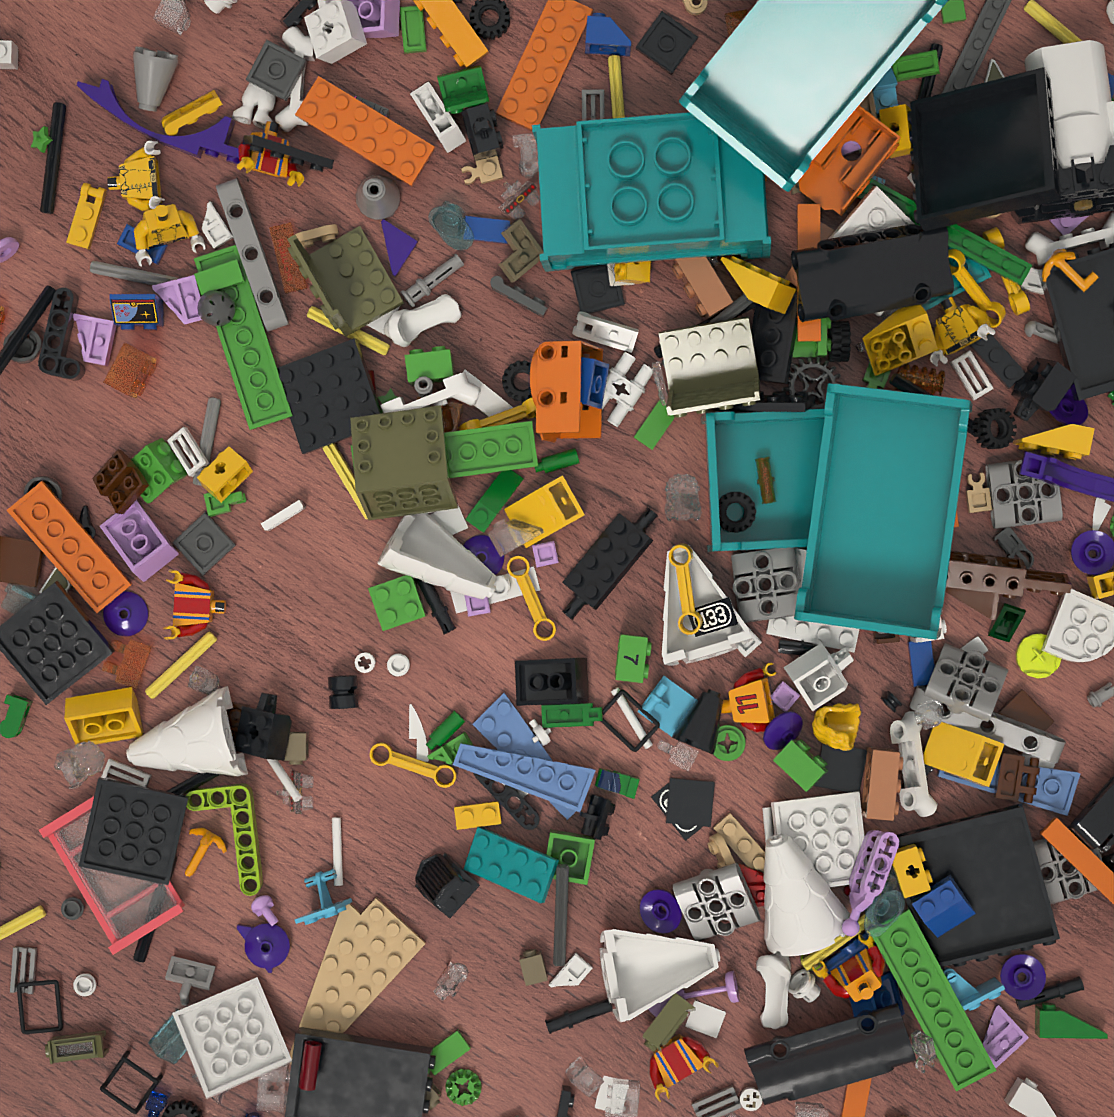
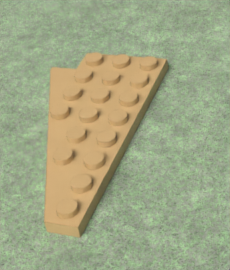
M377 897L362 913L351 903L346 905V910L339 912L299 1027L343 1034L420 951L426 942ZM294 1043L290 1051L291 1059L293 1056Z

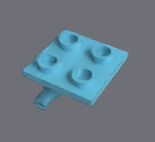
M663 675L642 704V708L660 723L659 728L672 737L674 731L697 699ZM640 710L637 711L646 719H648Z
M334 869L324 873L320 871L315 876L305 878V883L310 882L306 884L307 888L314 885L318 886L321 908L295 919L296 924L304 921L305 925L318 921V919L332 917L346 910V905L352 903L351 898L332 903L326 881L337 878V874L328 876L336 872Z
M946 967L943 970L964 1010H974L981 1005L980 1002L988 998L989 1000L995 999L1001 995V991L1005 990L1003 984L995 977L974 988L957 974L954 969Z

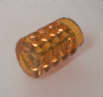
M909 363L904 364L902 368L899 366L897 374H900L925 391L930 390L933 396L936 392H939V396H941L945 383L944 370H940L937 374L935 368H931L928 373L925 366L920 371L918 365H913L911 370Z

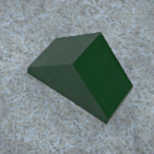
M998 602L996 620H992L988 636L1010 642L1026 610Z

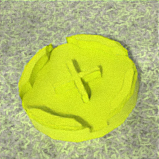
M1041 633L1030 634L1023 638L1017 646L1015 653L1016 663L1027 676L1046 678L1060 666V658L1041 650L1047 635Z

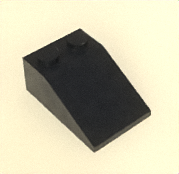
M587 658L515 661L516 706L589 703Z

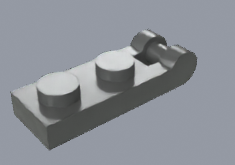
M500 276L491 278L490 285L492 290L544 318L548 308L544 306L546 303L535 296L533 299L525 296L526 291L515 285L513 288L505 285Z

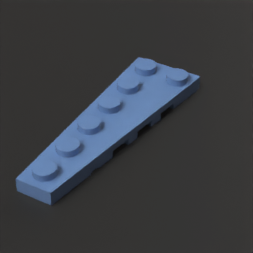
M505 693L473 723L477 730L497 750L553 761L539 741L533 742L534 733ZM549 801L567 820L576 812Z
M460 743L453 762L454 766L580 812L596 771L593 768Z
M999 761L989 787L980 786L941 770H938L937 776L995 793ZM1039 767L1040 773L1037 775L1035 788H1037L1036 795L1033 796L1032 803L1026 804L1068 816L1081 773ZM1023 772L1022 786H1026L1028 773ZM1019 793L1018 801H1024L1025 793Z

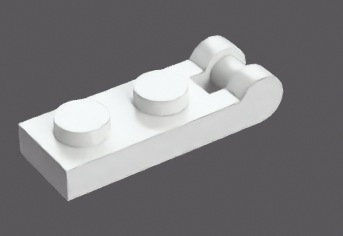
M578 312L576 318L578 322L573 328V335L632 353L638 329L591 316L586 312ZM586 324L593 326L591 331L585 329Z

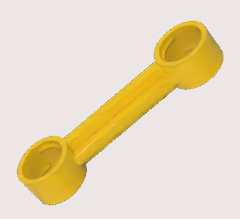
M997 227L982 233L983 239L1004 249V240ZM1001 276L1014 314L1017 316L1030 311L1029 300L1025 292L1021 290L1019 285Z
M949 249L948 256L955 259L959 264V267L950 265L951 275L957 278L982 311L992 310L998 314L999 319H993L988 316L991 328L998 327L1006 315L1005 308L998 302H991L964 267L966 262L964 254L957 249Z
M533 398L527 399L520 406L485 419L469 420L459 426V431L510 424L526 417L535 418L536 406Z
M680 543L670 550L668 557L670 563L676 567L682 608L678 627L684 634L692 635L701 628L703 621L701 615L695 611L689 569V563L693 559V551L687 544ZM680 547L688 552V560L685 563H679L674 559L673 552L675 549ZM686 615H692L697 619L698 627L696 629L688 630L684 627L683 618Z
M514 556L508 561L507 570L512 577L516 578L535 623L533 626L534 635L542 641L550 640L555 635L556 627L554 622L546 617L528 574L529 562L522 556ZM521 559L526 563V571L522 575H515L511 572L510 565L513 560ZM541 621H547L552 625L553 631L549 637L538 635L536 628Z
M384 742L375 744L370 750L369 756L375 765L384 766L391 764L434 779L435 783L443 788L453 785L457 777L456 770L449 764L436 766L393 751L391 746ZM378 746H384L389 751V758L384 762H378L373 757V751ZM449 768L452 770L454 779L449 784H443L438 780L437 773L440 769Z

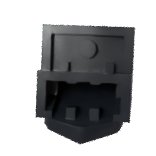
M446 853L443 855L435 854L422 860L415 876V887L423 897L448 918H451L480 886L478 881L463 870L462 866Z

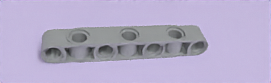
M238 178L216 185L223 210L267 332L289 325ZM235 208H242L243 213L240 217L235 218L232 216ZM250 250L258 251L256 259H247V254ZM266 292H272L273 299L269 303L262 301V296Z
M918 685L909 705L912 710L952 726L985 736L1043 760L1058 763L1066 741L1061 737L992 712L989 719L994 725L991 728H984L981 725V722L984 720L965 712L955 714L950 710L948 712L940 711L938 706L943 703L924 696L925 686ZM1028 736H1033L1037 741L1030 745L1024 739Z

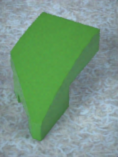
M463 732L427 757L431 760L436 759L452 765L460 743L473 745L466 732Z

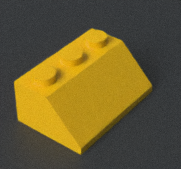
M132 687L65 698L64 719L76 747L131 739L143 735L139 705Z

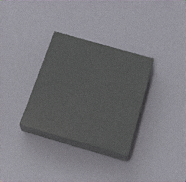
M266 39L245 80L287 102L307 64V60Z
M207 512L203 513L172 542L202 576L236 546L219 525L208 516Z

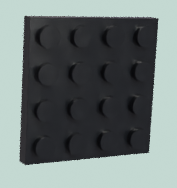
M356 338L277 368L292 412L290 419L302 454H308L352 437L350 418L382 414Z
M58 581L54 582L0 626V651L45 705L49 704L115 652L114 648Z
M99 777L79 867L169 885L189 796Z

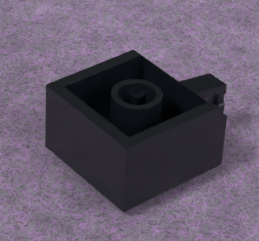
M483 104L462 111L463 122L475 163L478 160L501 156L500 149L504 147L500 131L495 132L494 127H498L494 109L489 110L488 104Z
M1036 357L1029 363L1026 373L1016 382L1011 393L1013 397L1019 400L1013 414L1023 421H1028L1038 409L1043 411L1055 410L1077 376L1058 361Z
M261 693L257 708L242 706L235 741V750L237 752L264 759L285 760L292 721L289 715L276 713L277 695Z

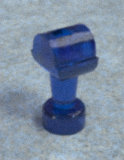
M152 1090L145 1107L146 1110H149L147 1117H158L160 1112L166 1107L169 1096Z

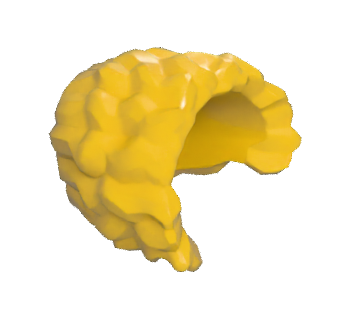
M836 703L833 706L819 708L812 722L813 733L818 741L834 749L851 750L854 747L859 729V716L861 714L859 704L853 705L848 703L844 705Z

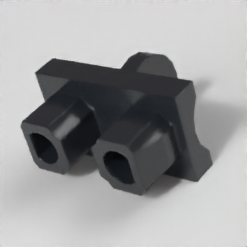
M592 794L587 812L580 811L579 814L585 818L581 833L601 840L602 836H607L610 828L609 824L606 823L607 816L614 814L616 805L611 803L612 801Z

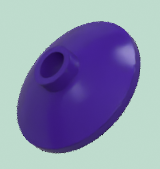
M1069 389L1056 409L1050 411V413L1062 424L1081 425L1088 417V407L1084 399L1074 401L1071 389Z
M1090 530L1080 534L1074 540L1071 547L1073 563L1080 571L1089 575L1107 572L1114 565V541L1106 533L1097 530ZM1089 551H1095L1097 556L1095 558H1091L1089 556Z
M478 535L464 543L463 546L476 557L480 553L485 554L486 559L482 563L495 575L499 573L504 564V552L501 545L494 538Z
M122 592L105 606L103 610L106 626L119 636H132L139 633L148 621L149 613L145 601L133 592ZM122 610L128 612L127 618L121 617Z
M790 711L775 717L764 731V744L772 750L785 748L791 740L799 736L803 727L801 716L796 712Z
M655 889L648 892L642 898L640 914L644 923L651 930L658 933H669L679 926L682 920V911L673 894L665 890Z
M269 923L257 925L248 933L245 939V952L248 959L260 968L269 969L280 965L287 958L290 950L288 935L281 927L275 924L273 926ZM265 943L269 944L270 950L264 951L262 945Z
M1019 954L1010 957L1003 964L1000 972V981L1006 993L1011 997L1019 1000H1029L1038 996L1043 990L1046 982V973L1042 964L1036 958L1026 954ZM1021 972L1025 974L1024 981H1019L1018 974Z

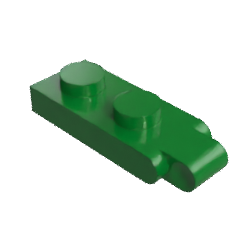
M593 703L541 705L543 728L594 726V721H603L602 707H593Z

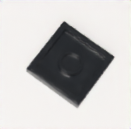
M661 11L635 49L672 75L695 44L698 36Z
M607 264L571 271L580 311L591 314L625 305L621 286H610Z
M822 743L820 757L827 762L826 768L829 771L815 786L843 792L859 791L860 793L868 750L853 747L851 750L843 751Z
M669 777L665 822L711 827L715 782Z

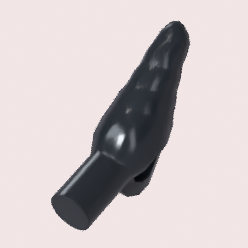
M84 505L78 522L94 539L96 530L91 523L89 508L87 505Z

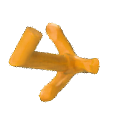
M1066 249L1055 250L1045 263L1042 272V281L1046 282L1051 268L1055 265L1083 292L1099 278L1092 271L1083 279L1065 261V259H1076L1074 252H1066Z
M205 828L189 830V835H202L203 837L185 870V875L188 877L196 873L199 863L213 842L216 843L223 853L227 852L222 838Z

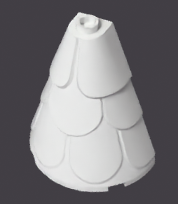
M425 513L403 516L377 564L388 570L420 579L432 585L445 587L448 591L482 600L485 597L490 598L496 589V586L493 584L497 576L429 514Z
M679 547L674 550L673 556L677 562L685 563L688 560V552L684 548ZM667 551L662 643L664 665H678L680 660H683L686 664L697 662L738 649L737 644L740 642L743 645L748 644L752 640L749 628L735 609L737 625L695 637V634L687 635L681 632L678 627V620L682 615L676 567L670 563L668 557L670 551ZM693 551V559L689 563L695 608L727 598L713 580L711 572ZM686 615L683 618V625L686 629L693 630L689 616Z
M228 686L218 688L194 705L185 708L170 720L161 722L132 742L126 751L129 762H132L135 766L168 771L184 770L230 776L247 775L248 771L244 753L236 754L226 711L233 708Z
M777 834L767 839L763 877L765 882L764 939L767 949L773 954L777 953V951L781 952L782 956H799L831 946L835 943L834 939L839 935L841 937L845 936L842 931V923L849 919L850 913L831 891L826 881L814 869L810 859L788 834L783 836Z
M616 929L602 931L600 936V942H604V948H600L604 985L609 1003L615 1004L616 1009H613V1013L619 1022L635 1018L655 1004L663 1002L682 988L690 987L719 967L720 954L714 944L679 937L672 939Z

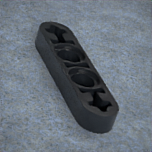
M473 773L475 778L524 829L532 830L538 826L540 821L538 812L515 788L505 785L504 791L497 793L492 789L494 780L491 779L489 784H487L485 781L488 778ZM509 798H519L521 802L519 808L511 809L507 803ZM524 805L528 807V809H525L527 815H535L533 819L535 823L533 825L531 823H524L526 818L522 813L519 817L516 815V813L523 809Z

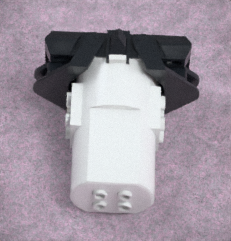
M1085 40L1039 48L1026 57L1025 68L1027 72L1045 67L1051 79L1061 200L1011 211V216L1018 224L1066 217L1091 216L1094 213L1114 211V101L1111 100L1104 45L1097 41Z

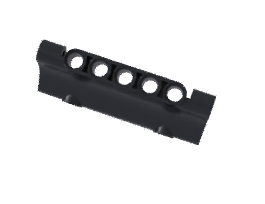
M916 224L903 225L826 239L818 242L817 248L811 247L791 252V262L798 280L797 311L801 322L827 317L833 321H838L855 316L922 305L933 297L949 295L954 291V283L949 265L948 230L946 226L924 231L921 226Z
M898 1003L872 1011L863 1010L858 1016L786 1038L784 1036H776L771 1041L744 1048L748 1065L764 1105L785 1099L792 1101L879 1076L892 1071L894 1067L917 1061ZM865 1018H871L874 1021L870 1027L863 1026L861 1022ZM777 1044H782L786 1047V1050L783 1053H778L774 1050V1047Z

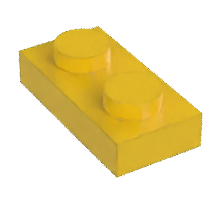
M498 801L454 806L457 830L502 824Z

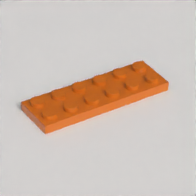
M574 0L547 1L498 106L496 115L532 131V125H541L587 26V16L592 15L593 9Z
M320 76L317 77L295 113V116L411 187L435 150V146Z
M43 480L7 509V512L96 614L132 585L129 579Z

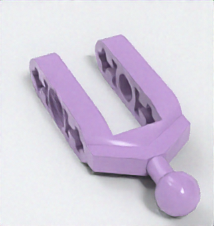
M870 830L863 839L849 878L851 889L849 898L852 911L849 919L842 923V931L847 936L852 937L858 934L860 930L858 919L861 912L873 903L874 898L881 894L899 847V838L892 832ZM872 836H877L875 843L871 840ZM888 838L892 842L891 846H886ZM870 855L867 866L865 867L864 858ZM882 858L884 860V866L881 870H878ZM857 879L861 880L860 887L856 883ZM873 881H874V884L876 885V889H871V890H870V888H871V886H872V884H873Z

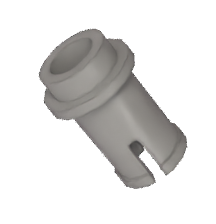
M422 376L415 381V390L421 398L424 395L432 394L433 384L430 378Z
M1108 682L1097 691L1089 692L1087 700L1093 708H1100L1103 702L1114 696V686L1111 687L1112 683Z

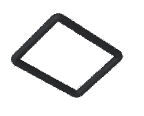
M620 690L603 708L602 714L604 715L623 694L655 726L634 747L604 718L600 722L631 751L637 752L659 729L660 723L645 711L625 690Z
M43 980L17 984L21 1032L23 1034L61 1031L63 1029L59 982L57 980ZM54 984L58 1027L25 1030L21 987Z

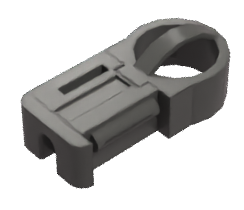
M1010 527L1002 529L1000 533L992 538L993 541L997 540V543L1007 554V558H1014L1016 554L1020 559H1023L1026 569L1033 565L1034 556L1032 552L1026 548ZM1020 551H1023L1026 554H1028L1029 562Z

